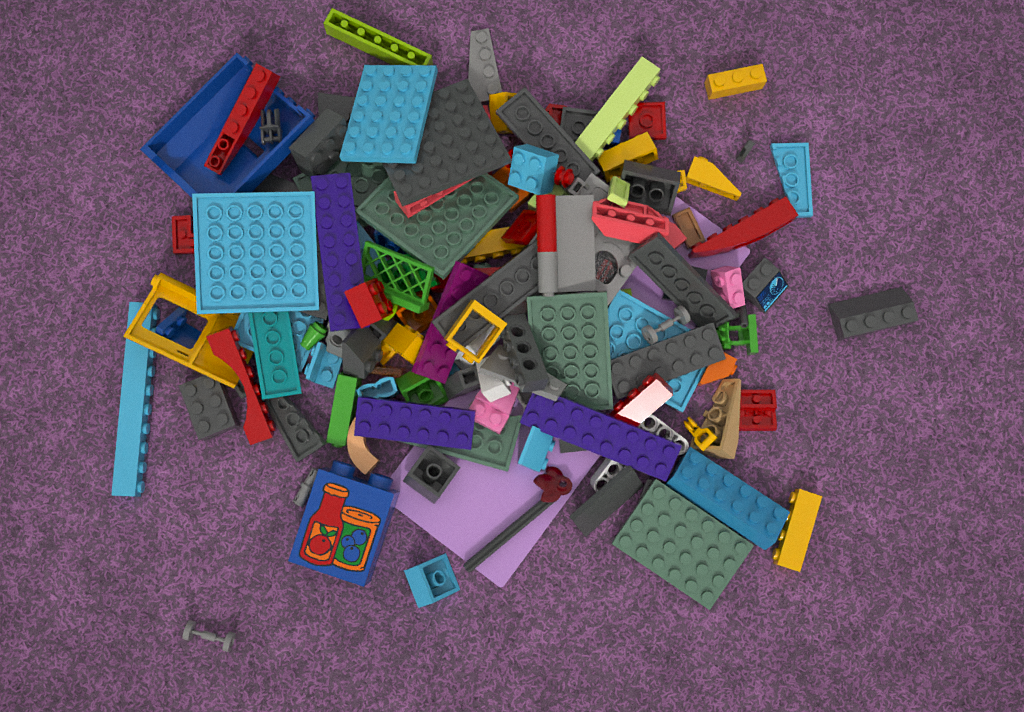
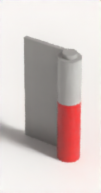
M536 195L538 293H542V297L554 296V292L596 291L594 222L591 219L594 195Z

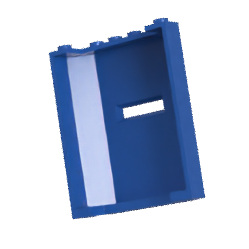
M238 53L140 149L190 197H192V194L251 193L291 153L289 147L315 121L313 119L315 115L308 108L304 109L300 105L296 107V102L290 97H284V92L276 86L264 111L266 113L268 109H271L274 114V109H280V124L283 131L282 141L280 143L274 142V144H271L269 142L266 145H262L261 130L259 128L261 127L260 116L248 136L264 151L259 157L243 144L222 175L205 167L204 164L253 70L252 61L246 56H240Z

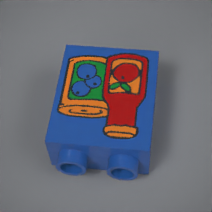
M333 460L331 468L318 469L288 561L364 587L372 580L400 491L391 488L393 479L371 472L367 481L354 476L355 466Z

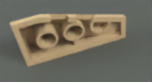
M722 379L712 397L713 407L709 411L705 410L702 415L706 419L700 428H709L717 436V439L706 450L702 451L694 442L695 437L692 436L690 447L699 453L718 459L735 458L739 440L740 379ZM708 433L701 436L700 442L708 436Z

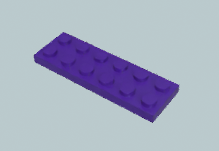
M358 396L354 436L471 450L476 410Z

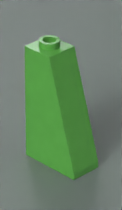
M343 371L338 374L326 440L327 443H332V446L338 448L347 445L349 427L354 420L357 408L358 394L356 390L362 386L363 379L344 374Z

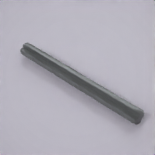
M540 500L465 562L464 568L468 572L473 571L554 502L547 503Z

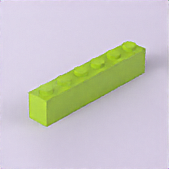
M331 9L323 23L326 34L391 65H433L432 55L336 9Z

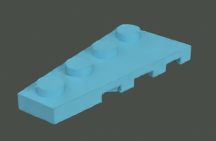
M771 143L770 149L785 196L798 213L796 218L812 217L809 143Z

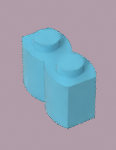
M393 377L382 378L375 384H365L356 390L358 396L391 399L400 393Z

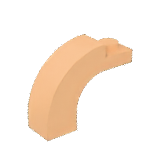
M355 417L349 427L347 448L355 466L364 475H368L380 460L368 449L366 437L354 436Z

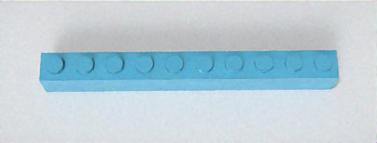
M129 302L127 329L143 302ZM154 304L142 324L144 328L156 333L157 320L160 319V309L157 305ZM127 338L111 495L141 497V493L145 490V482L142 481L143 473L147 469L144 457L148 452L146 434L150 432L148 415L152 412V405L149 401L154 391V387L151 384V379L155 375L153 358L156 357L157 353Z

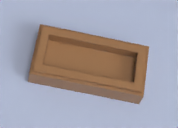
M690 207L672 215L674 223L687 238L684 242L687 249H691L693 245L700 241L701 243L706 241Z

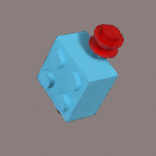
M529 144L514 146V149L508 151L512 162L505 165L507 168H510L508 185L536 195H544L553 191L554 183L556 185L562 183V187L567 188L574 181L572 169L566 170L564 166H560L557 169L559 154Z

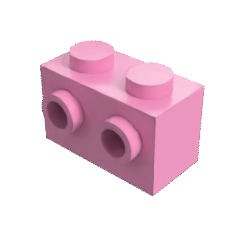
M723 266L711 270L713 289L733 309L745 305L740 267Z

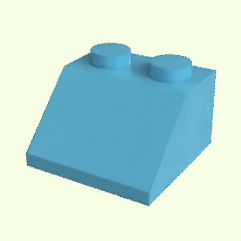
M532 426L518 464L536 472H540L541 469L545 470L549 460L545 457L548 451L552 452L556 442L552 440L553 436L543 433L539 428Z
M446 553L404 571L418 608L432 604L460 590Z

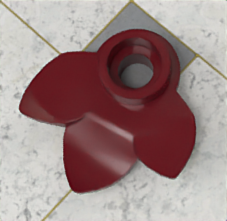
M548 466L546 474H540L533 480L539 488L544 490L541 496L542 502H556L561 495H567L572 490L571 480L563 476L561 470L556 467ZM564 483L566 486L561 487L559 484Z

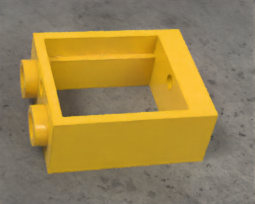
M471 299L443 339L447 341L446 346L456 352L458 349L464 353L462 357L471 364L473 361L480 363L507 323L479 302ZM472 310L495 326L476 354H473L452 339Z

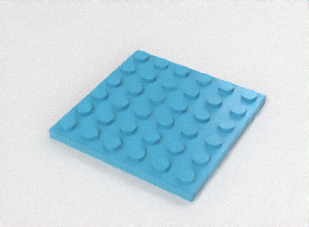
M314 191L192 194L197 314L319 310Z

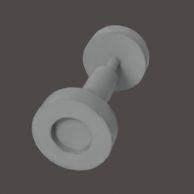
M679 305L674 308L675 318L667 319L659 324L655 330L650 325L644 326L641 329L644 339L652 345L658 341L656 333L659 331L663 332L673 326L675 321L682 325L689 323L690 315L688 311Z
M189 620L183 632V640L190 641L193 634H196L209 641L215 642L217 640L224 642L222 650L225 652L231 651L236 633L229 631L226 638H222L212 632L195 630L196 621Z

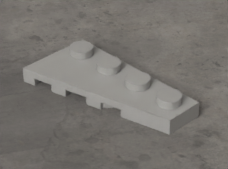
M499 344L482 364L478 373L484 375L489 373L495 376L494 379L500 381L505 379L513 382L514 386L520 388L515 382V372L510 368L508 353ZM547 373L549 380L545 390L532 391V393L557 401L567 384Z

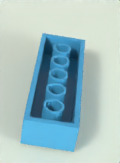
M689 447L687 452L681 456L665 484L764 550L776 543L790 513L692 447Z

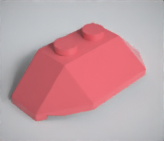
M607 198L594 201L592 204L591 219L606 237L642 244L658 232L663 237L669 235V218L662 216L648 205L628 201L625 208L607 200Z

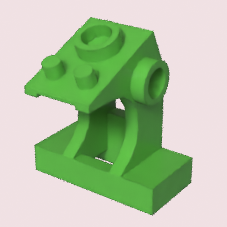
M756 314L747 315L748 326L746 328H742L740 325L730 326L729 322H725L716 328L723 350H729L731 346H746L747 355L758 353ZM729 331H738V341H730Z

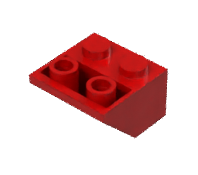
M377 278L366 281L344 292L361 329L393 314V305L384 294L385 288Z

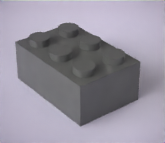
M326 108L289 147L300 172L309 177L324 175L339 159L348 127L343 116Z
M204 375L178 385L198 440L205 441L240 427L224 384Z

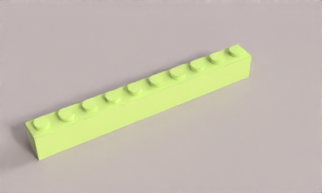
M644 57L639 59L575 141L577 146L592 162L595 158H600L604 152V146L606 144L609 145L614 140V133L617 129L621 130L627 122L625 119L628 115L632 116L635 113L639 101H644L649 94V88L651 86L655 87L660 80V68ZM555 183L553 191L548 193L556 196L568 195L560 185ZM536 194L528 201V209L536 211Z

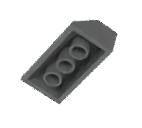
M902 287L828 304L838 341L911 324L919 320L914 302Z

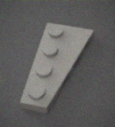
M489 28L471 31L468 81L481 104L489 102V95L502 92Z

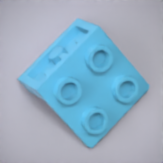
M318 341L317 345H314L312 348L311 356L313 357L311 363L307 364L304 374L307 380L334 389L343 358L327 352V346Z

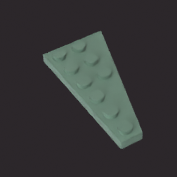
M522 415L510 416L500 435L475 422L471 450L431 446L442 454L508 472L521 427L520 419ZM402 442L424 449L428 446L426 444Z

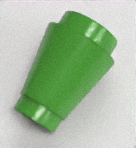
M315 321L313 324L311 323L300 345L306 350H310L318 341L326 336L327 328L318 321Z

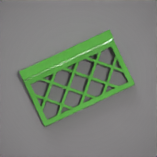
M369 240L365 241L362 255L364 282L376 277L378 281L382 282L385 288L384 294L392 303L418 314L428 310L430 302L427 300L435 267ZM370 248L375 249L378 255L374 260L369 253ZM390 255L395 264L389 267L384 256ZM379 259L384 267V270L381 272L378 271L374 263ZM407 262L412 271L405 273L401 263ZM368 265H370L375 274L372 277L365 274ZM395 266L401 274V277L395 279L391 268ZM420 268L428 271L426 279L423 281L417 271ZM386 272L391 282L385 283L380 274ZM411 273L414 274L418 282L413 286L407 277ZM403 278L408 289H400L397 283L398 280ZM420 286L423 292L422 298L416 295L413 288Z

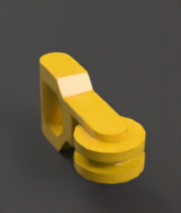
M688 416L687 419L689 421H683L685 427L695 437L694 442L704 451L717 439V436L709 428L701 429ZM708 433V436L700 442L701 436Z

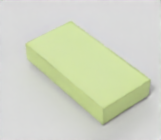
M613 176L610 180L607 200L625 208L628 203L630 183Z

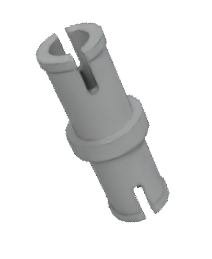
M314 467L311 468L305 481L301 482V488L292 500L298 506L303 507L311 493L318 469Z

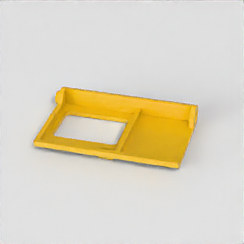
M163 273L155 274L150 284L153 286L151 292L123 337L234 389L239 381L238 375L227 363L213 354L206 336L209 333L232 326L234 329L240 313L197 314L196 289ZM158 298L166 299L207 319L208 322L192 349L179 345L142 326ZM244 348L247 354V359L245 360L248 365L254 352Z

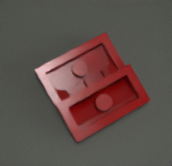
M741 390L739 431L777 430L775 390Z

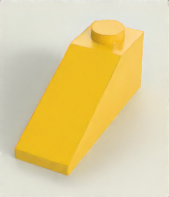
M694 156L686 175V183L735 201L740 198L741 192L713 163L708 162V159L704 157Z

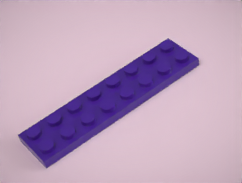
M350 173L311 176L312 191L315 192L316 224L330 332L360 329L361 327L344 293L364 283Z
M531 393L520 419V423L531 428L535 426L543 433L623 465H630L633 469L663 481H667L682 447L677 442L563 396H560L557 401H553Z

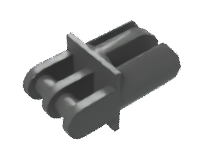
M278 108L274 109V114L271 109H268L266 113L264 110H261V127L259 128L261 130L262 145H266L269 142L274 144V142L280 143L282 141L283 131L281 130L280 109Z

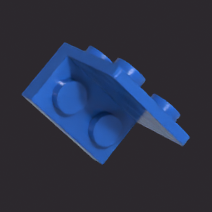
M178 307L156 327V334L188 349L194 347L202 332L186 323L187 310L182 307Z

